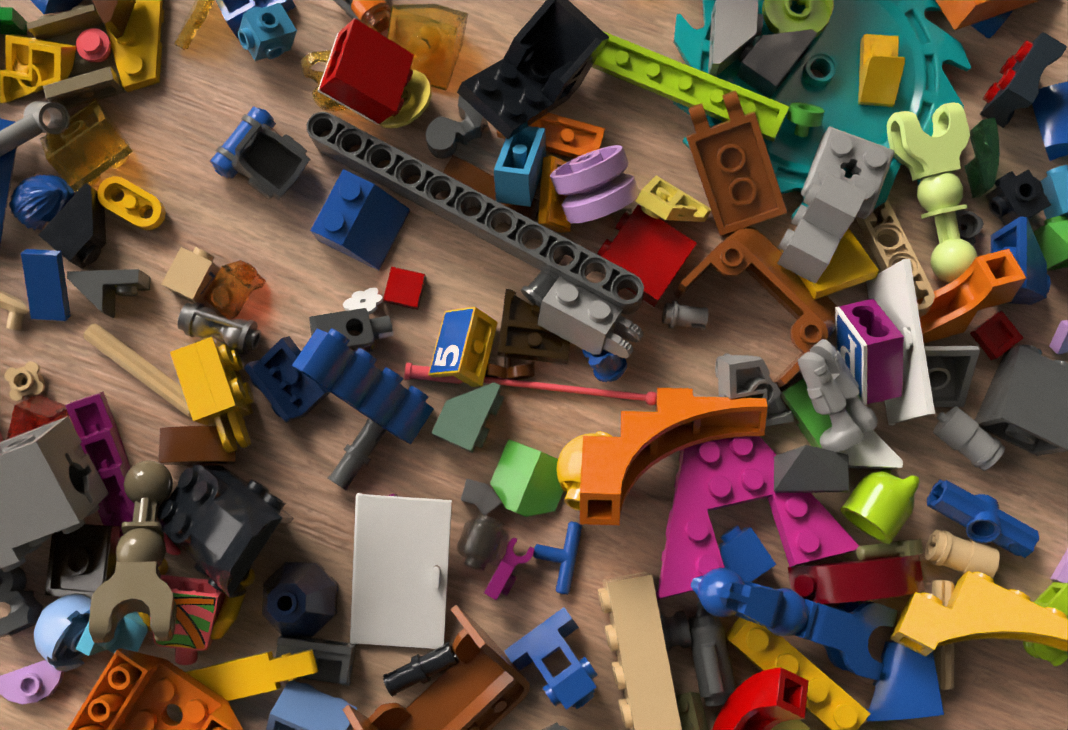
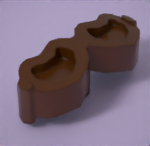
M504 357V367L488 363L485 376L513 380L534 377L535 361L531 362V364L511 367V358Z

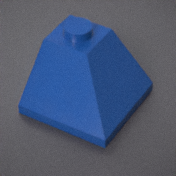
M1018 217L991 235L990 253L1010 249L1025 274L1026 280L1012 301L1008 303L1032 305L1047 298L1051 280L1047 274L1046 260L1028 218Z

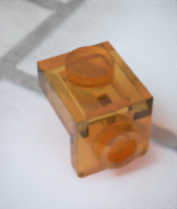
M239 260L221 266L203 298L227 319L231 320L238 316L252 291L262 288L266 280L258 274L256 268L251 264Z

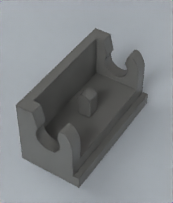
M282 635L278 637L276 657H281L286 653L293 654L313 649L318 672L297 678L349 686L351 685L357 644L312 637Z

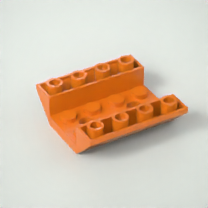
M119 648L114 653L67 730H243L226 699L167 659ZM169 704H175L182 710L183 717L180 722L173 721L168 716L167 707Z

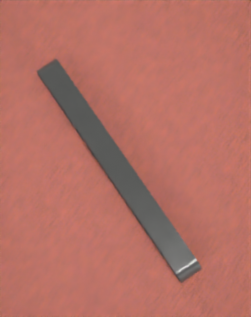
M318 112L309 118L306 124L307 132L316 148L324 155L555 279L561 276L623 309L622 314H632L641 307L644 286L641 279L635 274L331 113ZM332 130L329 135L320 137L324 131ZM361 145L358 151L348 152L351 147ZM384 160L391 161L388 166L377 168L380 162ZM412 176H420V179L416 183H406L408 178ZM442 191L450 192V195L444 200L435 199L436 195ZM471 207L481 209L475 216L465 215L467 209ZM500 223L511 225V228L504 233L494 230ZM531 239L542 241V245L536 249L525 247L526 242ZM562 255H568L574 259L567 266H560L555 263V260ZM598 271L605 278L599 283H592L586 279V276L591 272ZM623 288H630L637 295L631 300H624L617 293Z

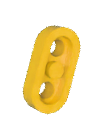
M118 176L109 177L98 187L97 197L100 204L134 226L148 231L158 228L163 223L166 211L162 202L126 179ZM123 192V199L115 202L116 195ZM148 209H153L152 216L145 219L144 213Z

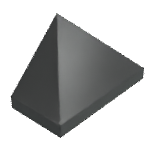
M809 445L774 456V492H849V456Z

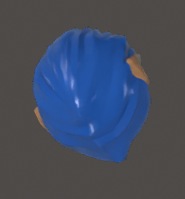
M36 173L32 177L22 180L13 191L11 201L9 202L11 214H14V217L28 229L32 228L34 231L36 229L43 230L77 191L58 176Z

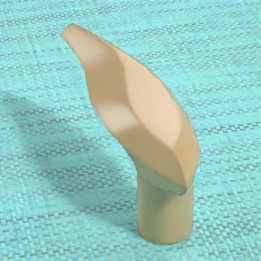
M0 290V308L9 311L6 328L21 330L24 314L29 312L27 306L20 299Z

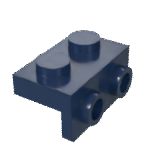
M290 336L281 338L260 360L249 362L244 367L253 385L261 390L271 403L275 414L286 423L305 417L330 393L292 366L301 351Z

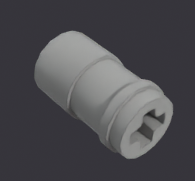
M959 407L952 408L946 414L941 412L937 416L939 422L935 426L933 433L952 449L958 450L968 458L976 468L979 467L981 470L986 471L1004 453L1005 446L1001 444V441L983 430L974 419Z

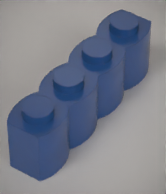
M317 328L292 366L397 438L411 445L434 410L433 407L426 403L428 396L413 386H410L407 390L400 384L403 380L400 375L387 367L383 371L378 369L374 365L377 359L363 349L358 348L354 352L347 346L350 340L337 330L331 328L327 333Z

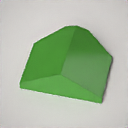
M508 439L490 482V485L506 509L525 517L556 511L564 491L557 478V458Z

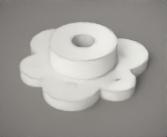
M369 288L364 292L356 291L353 293L352 298L347 299L343 303V307L346 311L367 308L368 314L376 311L377 305L383 302V297L379 295L377 288Z

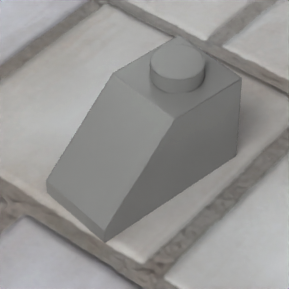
M715 0L711 13L708 74L715 77L739 58L749 43H753L756 35H761L763 14H758V0Z

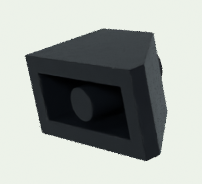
M809 29L763 35L755 46L749 43L739 56L737 61L741 63L737 77L765 97L771 99L809 50L817 32Z
M85 183L38 234L56 251H62V256L81 269L95 262L101 254V249L106 244L105 207L100 204L97 191L88 183Z

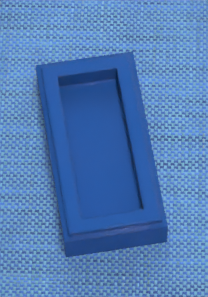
M25 249L21 253L31 319L67 321L71 314L62 251Z

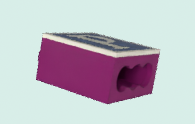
M874 299L835 307L836 350H839L845 365L850 369L859 385L858 397L864 405L902 397L904 336Z

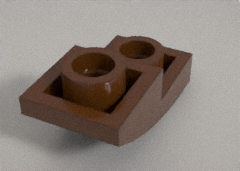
M216 426L160 428L158 462L163 465L194 466L197 463L234 464L236 462V451L226 452Z

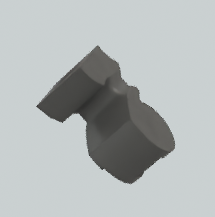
M461 96L458 99L459 116L464 119L462 122L439 116L429 124L425 135L428 149L437 158L444 159L452 156L457 149L458 142L467 145L471 140L481 138L483 130L488 126V121Z
M20 567L8 572H4L2 568L0 569V602H5L11 607L8 616L0 618V638L12 636L36 625L44 608L34 597L33 590H24L27 578L25 572Z

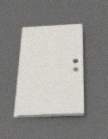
M903 259L880 272L875 279L866 281L869 299H874L904 336L902 397L885 400L888 425L891 426L899 422L935 414L910 259Z
M356 494L351 644L437 649L444 645L452 500Z

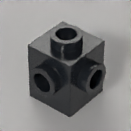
M1029 169L1017 176L1013 171L1005 174L993 182L996 188L985 195L989 201L988 205L991 212L1001 220L1004 226L1018 217H1027L1029 219L1051 206V203L1044 194L1041 182L1036 177H1033Z

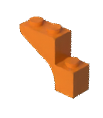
M1010 249L975 257L970 267L960 277L934 291L935 298L930 310L926 315L920 317L924 343L964 333L978 310L1012 301L1026 280V276ZM923 298L917 300L919 305L922 303Z

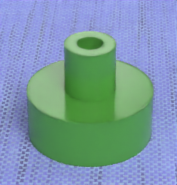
M791 103L787 119L796 124L794 134L800 137H807L810 127L822 125L825 110L812 104Z

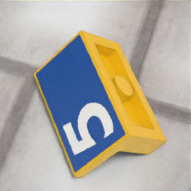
M476 307L445 311L428 375L433 378L454 376L471 387L483 386L498 322Z

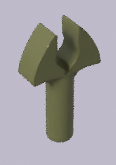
M921 539L892 541L890 544L858 546L856 549V556L861 561L923 554Z

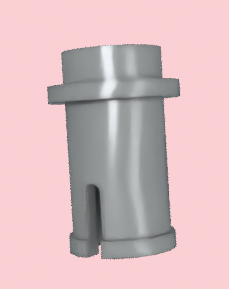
M675 300L672 303H665L662 315L663 324H668L669 328H674L677 325L705 330L708 322V308L679 305Z

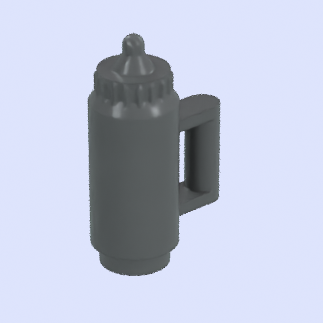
M699 601L697 603L698 610L696 615L689 617L688 622L691 635V651L700 697H704L706 706L724 705L736 689L725 629L720 623V618L708 613Z

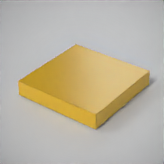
M848 228L841 238L829 265L816 284L801 276L799 277L815 300L875 279L879 269Z

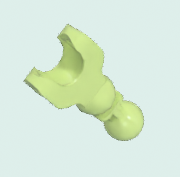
M955 102L943 104L935 110L932 116V136H929L922 130L916 114L912 112H896L887 121V135L889 147L894 150L893 157L910 170L912 181L922 179L917 187V198L921 207L927 210L928 213L921 214V218L934 217L939 244L931 255V268L939 279L948 283L960 277L970 267L975 257H978L975 248L969 242L960 238L955 213L956 211L968 208L967 204L959 205L963 198V185L960 178L952 172L961 169L959 157L970 137L965 111L962 105Z

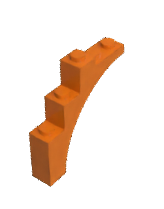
M657 388L656 412L621 411L620 437L583 436L580 524L620 526L622 507L632 486L650 467L677 451L693 445L724 438L764 436L768 409L766 398L730 399L728 397L693 396V388Z

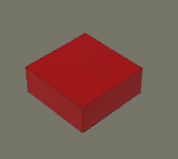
M391 267L383 301L418 310L426 275Z
M1002 310L970 332L971 336L990 360L997 359L1024 339Z

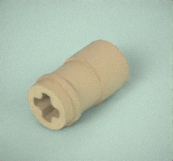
M935 530L929 537L925 549V558L934 565L945 566L958 571L962 575L967 571L972 573L980 572L991 578L1000 569V553L996 548L973 540L962 539L946 530Z

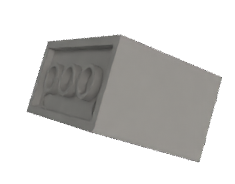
M68 416L0 442V569L2 568L4 572L11 571L22 565L26 561L24 557L38 549L42 545L41 543L52 536V533L61 530L63 534H68L82 527L85 524L84 519L99 510L98 504L109 494L89 455L84 453L80 445L81 440Z

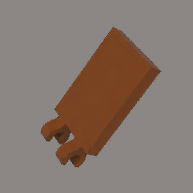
M736 90L722 95L730 120L710 127L702 103L689 108L696 132L687 135L686 138L720 236L787 213L754 111L747 114L743 113Z

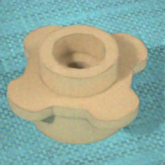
M30 361L24 367L17 369L11 367L6 370L4 378L9 381L11 388L9 396L12 400L22 401L25 396L32 397L43 393L45 389L44 378L39 372L40 366L37 363ZM24 378L27 379V383L25 385L22 384V380Z

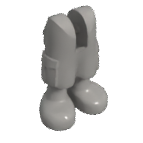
M825 339L818 341L810 349V352L805 353L797 360L815 411L821 415H829L832 427L825 430L820 436L822 449L834 452L846 450L860 443L864 439L863 433L870 432L877 427L878 420L874 411L865 406L858 397L860 390L858 389L857 381L850 372V369L845 365L839 350H836L829 341Z

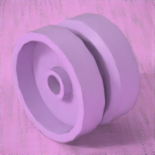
M608 146L583 154L559 166L550 174L556 193L568 195L561 205L568 222L583 223L607 216L629 205L638 197L640 191L634 176L623 173L629 164L623 146Z

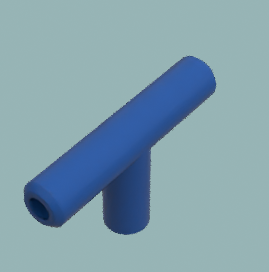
M570 521L568 523L564 549L536 544L534 548V558L561 563L556 585L557 593L566 595L570 593L583 526L578 522Z

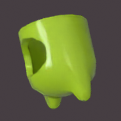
M888 469L868 473L858 483L840 511L853 525L867 535L883 543L890 544L912 514L914 494L920 482L919 477L911 475L901 479L892 475Z

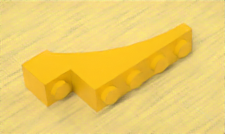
M967 571L958 579L947 607L943 606V602L934 595L915 592L907 600L890 639L925 657L939 646L982 639L1020 640L1043 644L1068 652L1067 615L1060 610L1051 607L1044 608L1031 602L1030 597L1023 592L1014 589L1007 590L994 584L995 581L986 574Z

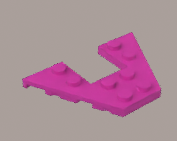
M760 436L733 437L704 442L680 450V466L675 478V494L673 506L669 512L665 535L667 540L661 557L663 562L656 597L657 600L692 592L691 582L693 578L703 576L712 569L725 568L708 511L768 498L790 567L854 552L859 545L812 493L774 492V456L776 454Z

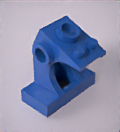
M563 607L504 650L511 663L520 671L531 662L535 663L548 683L543 687V690L555 707L562 703L566 710L571 706L578 709L594 697V689L597 686L593 679L598 674L585 656L578 660L566 642L565 638L579 627L565 607ZM561 648L572 665L554 677L543 660Z

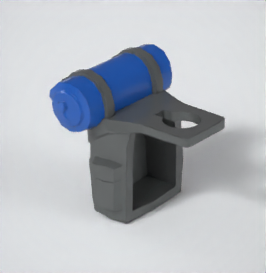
M253 106L247 115H243L242 121L224 144L216 149V154L212 157L210 163L219 175L226 178H234L239 172L249 178L248 183L268 199L274 197L279 200L297 181L311 159L306 155L307 150L296 142L294 138L287 134L281 137L273 130L276 123L268 111Z

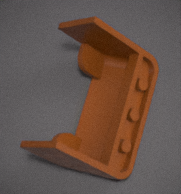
M745 227L735 231L721 242L681 281L674 295L679 299L711 266L720 274L728 277L737 276L746 270L797 319L791 327L790 337L794 346L802 353L773 381L780 388L787 384L800 370L797 360L805 353L810 352V349L822 339L828 341L836 330L835 307L838 306L827 295L814 300L796 273L777 264L782 252L760 231L752 227Z
M455 605L451 611L464 627L457 634L452 646L453 652L459 658L458 664L448 668L407 708L399 703H386L379 706L369 718L349 704L342 710L354 730H492L524 700L530 690V683L521 671L511 663L490 636L462 609Z

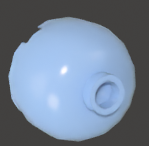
M83 594L66 595L48 604L42 610L34 629L36 649L58 671H69L84 664L81 658L85 654L76 650V647L89 622L91 598Z

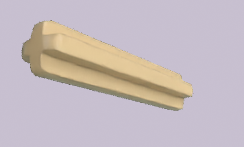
M933 580L932 595L939 598L943 602L942 605L947 607L954 590V583L950 580ZM954 643L936 647L933 651L940 690H951L954 688Z

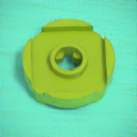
M764 0L762 14L767 27L774 34L812 29L817 32V37L829 23L834 8V1ZM792 1H797L798 5H805L806 8L802 11V14H797L790 9Z

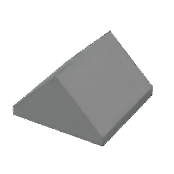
M924 346L934 407H964L980 352L979 347Z

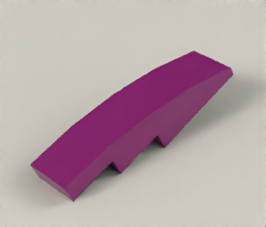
M104 391L70 402L65 406L81 440L80 445L84 453L89 455L109 493L98 504L100 508L97 511L103 525L120 526V540L124 535L121 529L122 523L133 522L135 503L127 497L124 490V479L130 469V464Z

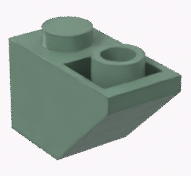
M494 382L446 400L432 430V434L473 453L476 446L482 448L490 431L489 428L485 427L490 414L497 416L505 398L500 395L501 385Z

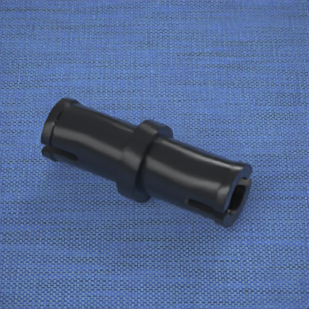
M450 642L423 656L417 654L411 657L410 663L383 675L386 689L393 697L419 682L425 684L431 681V676L452 665L458 664V657L453 652Z

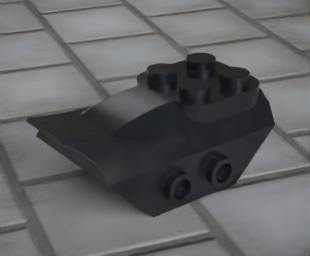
M199 464L186 469L181 474L177 487L169 499L161 504L157 513L158 522L161 523L163 531L196 562L194 568L203 575L210 577L208 583L217 590L226 593L229 598L242 596L246 593L247 590L240 582L278 524L291 523L294 518L283 510L286 503L269 493L270 490L257 481L251 479L248 483L221 465L202 466Z

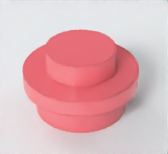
M89 28L78 36L76 50L88 62H103L111 54V40L101 29Z

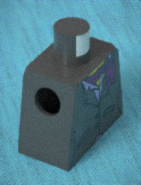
M367 308L309 317L311 336L317 328L327 333L333 328L350 340L347 346L354 352L361 348L370 353L374 349V340L393 336L389 315L369 319ZM356 330L361 334L359 336H352L348 332Z

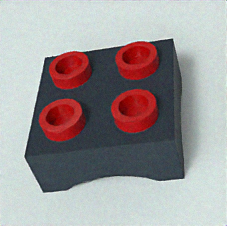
M1044 32L1032 43L1026 40L1015 56L1011 55L1002 66L999 73L1003 76L999 82H994L984 95L983 100L987 103L980 115L1002 128L1008 125L1016 109L1028 108L1039 94L1038 86L1043 71L1048 65L1057 61L1062 56L1067 46Z

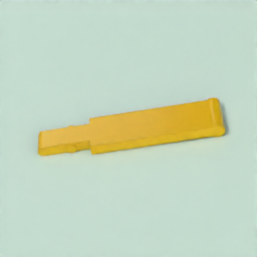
M313 649L293 654L286 653L276 658L273 657L272 651L185 672L227 701L278 690L281 688L280 681H292L297 679V677L317 673L318 668Z

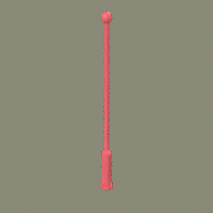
M408 362L405 366V380L418 379L454 384L463 383V381L454 376L433 378L428 375L430 370L428 366L412 365V363ZM486 376L483 382L486 384L495 382L504 386L646 401L648 405L656 404L657 395L653 391L647 394Z

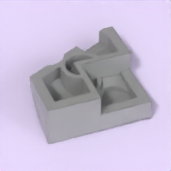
M749 355L718 356L719 397H728L730 399L766 398L768 405L766 426L794 422V415L786 408L780 396L782 393L777 384L772 382L769 376L770 371L762 358Z

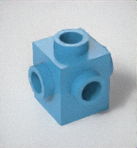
M276 3L263 8L253 7L246 13H243L238 30V38L242 47L245 50H249L255 61L264 58L274 59L284 52L291 50L297 29L281 3Z

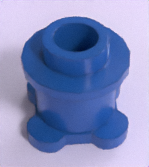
M584 349L582 350L584 356L589 358L588 363L594 369V376L599 381H616L627 369L625 358L618 357L604 349L601 354L594 355Z

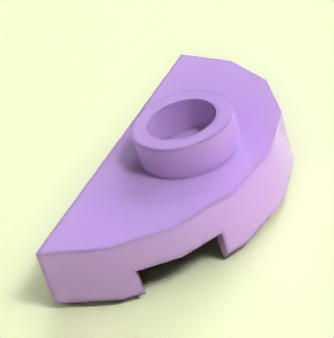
M46 660L0 676V695L8 701L18 704L41 701L55 693L66 671L56 670Z

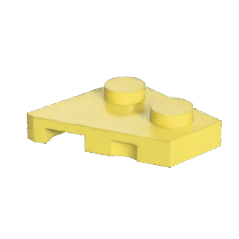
M657 175L641 190L635 202L642 205L641 209L644 213L656 219L661 217L665 220L705 222L711 213V208Z

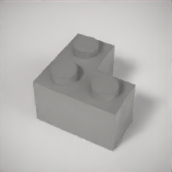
M827 173L820 186L813 183L803 201L808 206L806 207L801 204L791 221V224L796 226L795 230L788 229L778 246L779 249L783 250V253L777 264L816 284L829 265L841 238L854 221L867 192L830 173Z

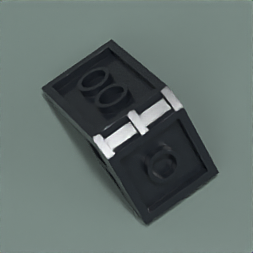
M546 0L514 37L504 58L463 81L457 93L502 135L510 139L545 116L548 112L566 102L582 84L609 36L569 0Z

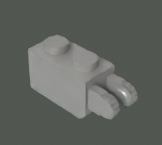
M561 276L556 280L541 303L538 325L593 355L601 354L604 349L618 357L629 358L633 352V347L622 338L636 343L644 335L640 326L621 316L623 309Z

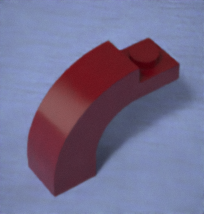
M919 555L788 567L790 589L797 592L804 599L820 604L876 600L925 591Z

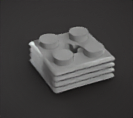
M828 127L818 146L801 195L806 197L813 183L820 186L827 173H830L867 192L856 217L866 219L875 208L894 156V150L836 128ZM844 168L851 170L853 176L850 179L845 177Z

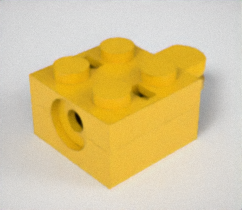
M209 337L171 351L170 354L192 420L206 426H216L222 445L228 453L237 450L236 440L242 448L250 446L251 440L243 417L253 413L250 403L254 402V396L247 382L243 383L239 370L243 369V364L238 352L214 337Z

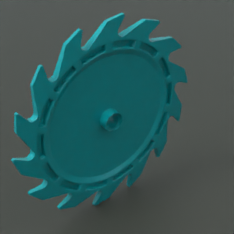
M702 0L703 28L694 29L681 14L676 15L674 44L686 65L708 73L711 13L715 0ZM758 0V14H762L764 0ZM833 0L834 8L828 25L814 39L809 50L771 97L772 100L789 107L791 103L800 102L812 104L825 110L822 125L810 127L807 137H800L794 134L796 124L789 121L786 115L775 141L771 142L764 139L781 194L793 191L802 192L818 146L828 127L836 128L890 148L887 135V121L892 114L901 111H909L916 114L922 130L929 136H932V116L936 109L943 104L951 102L959 103L964 109L963 103L942 69V64H949L966 72L972 67L962 44L926 19L924 12L942 11L936 0ZM792 1L790 9L797 14H802L806 7L805 5H798L797 1ZM764 18L761 35L755 36L752 43L754 46L763 35L774 34L767 27ZM864 34L899 36L898 57H905V65L893 107L858 105L860 42ZM737 60L716 76L762 95L737 77L741 63ZM811 70L820 71L824 77L814 76ZM672 101L674 105L690 115L689 107ZM706 115L710 127L723 123V121ZM684 137L683 143L690 149L687 138ZM894 157L874 209L886 202L901 163ZM848 168L843 169L845 170V177L850 179L853 176L851 170ZM922 179L916 180L918 185ZM798 208L791 215V219H793V217L795 216Z

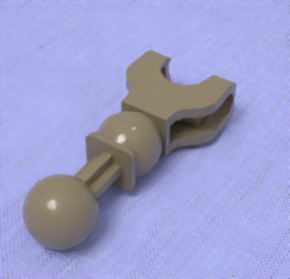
M147 460L139 462L132 466L125 476V493L135 503L133 522L122 523L121 529L124 535L120 538L116 547L117 562L115 573L96 589L91 598L89 632L94 643L110 642L114 639L118 622L127 614L137 611L146 613L151 617L150 627L156 641H170L173 639L177 605L170 587L161 580L158 567L162 564L166 547L162 525L160 522H156L157 506L170 495L173 479L166 466L157 461Z

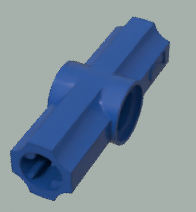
M940 479L933 485L927 497L928 507L966 527V533L973 541L979 543L993 542L1012 554L1022 556L1023 558H1026L1034 551V547L1039 541L1037 530L1001 511L997 500L992 496L984 494L973 495L948 480L943 481Z

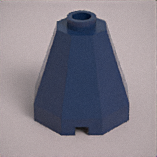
M285 562L263 583L262 615L281 636L312 637L337 615L338 583L324 571L325 569L318 562Z

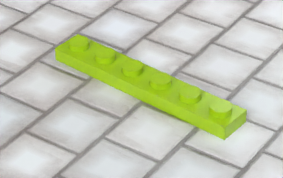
M604 32L609 36V39L592 65V68L689 108L702 103L706 115L723 122L730 120L722 95L736 90L743 113L747 114L754 111L763 138L771 142L775 141L788 113L789 106Z

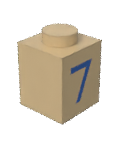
M181 247L161 285L194 303L204 304L222 269L212 262L215 257L197 247L191 252Z

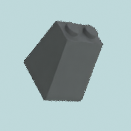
M1022 344L1010 348L1004 353L975 421L983 430L1036 456L1067 452L1068 363L1061 360L1053 361L1042 356V351L1031 345Z

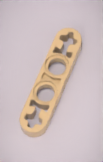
M886 200L885 203L874 209L866 219L856 217L881 272L903 259H910L916 298H923L920 305L917 302L919 317H922L930 310L935 294L890 203ZM873 212H880L878 219H876ZM884 234L891 235L895 238L897 244L893 247L883 246L878 241V237Z

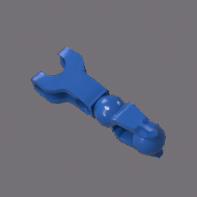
M729 568L712 569L703 576L693 578L691 588L698 595L702 607L715 617L735 615L765 626L777 636L795 635L822 644L826 649L829 660L835 667L850 671L858 676L880 680L884 665L871 657L868 650V639L872 631L879 626L894 627L898 613L897 610L872 601L845 602L832 608L804 599L792 589H773L743 581L736 572Z

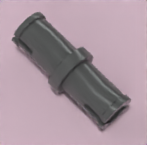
M367 419L366 424L351 445L347 444L344 448L346 453L332 474L328 476V479L347 491L363 464L368 465L371 460L369 458L370 454L387 431L374 421Z

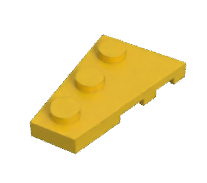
M136 0L124 34L117 39L106 27L111 40V48L121 84L127 92L160 83L162 57L160 36L161 23H164L163 0Z

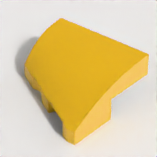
M15 34L5 35L6 70H0V103H7L44 90V85L68 79L75 60L76 46Z

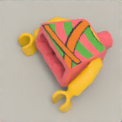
M163 559L162 564L158 567L161 580L170 587L177 605L173 639L170 641H156L150 627L151 617L142 612H138V614L148 627V630L153 633L156 645L175 648V662L180 665H191L198 659V650H208L213 640L222 638L237 619L245 594L229 598L226 593L211 586L207 579L165 575L168 571V562L166 559ZM252 568L249 571L248 578L240 582L243 587L251 585L255 579V573Z

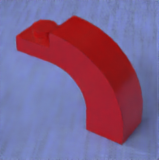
M782 667L754 674L738 686L730 695L719 712L712 730H771L774 726L784 721L805 719L809 681Z

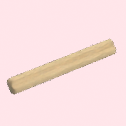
M93 323L83 334L86 341L185 415L191 417L182 387L100 325Z

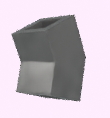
M466 479L461 501L475 504L484 516L502 504L488 484Z

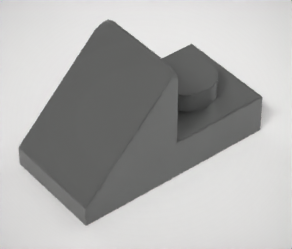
M139 269L67 271V279L102 313L112 318H115V294L119 296H136L138 291L150 290V276Z

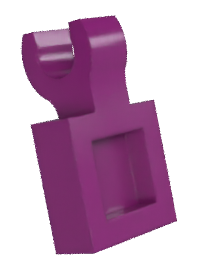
M515 537L508 542L506 553L484 591V594L497 600L500 593L505 596L509 594L517 579V576L511 574L517 564L528 562L534 553V548L530 546L524 556H517L513 551V547L518 540Z

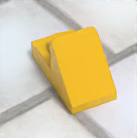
M864 34L861 38L858 105L894 106L905 65V57H898L899 36Z

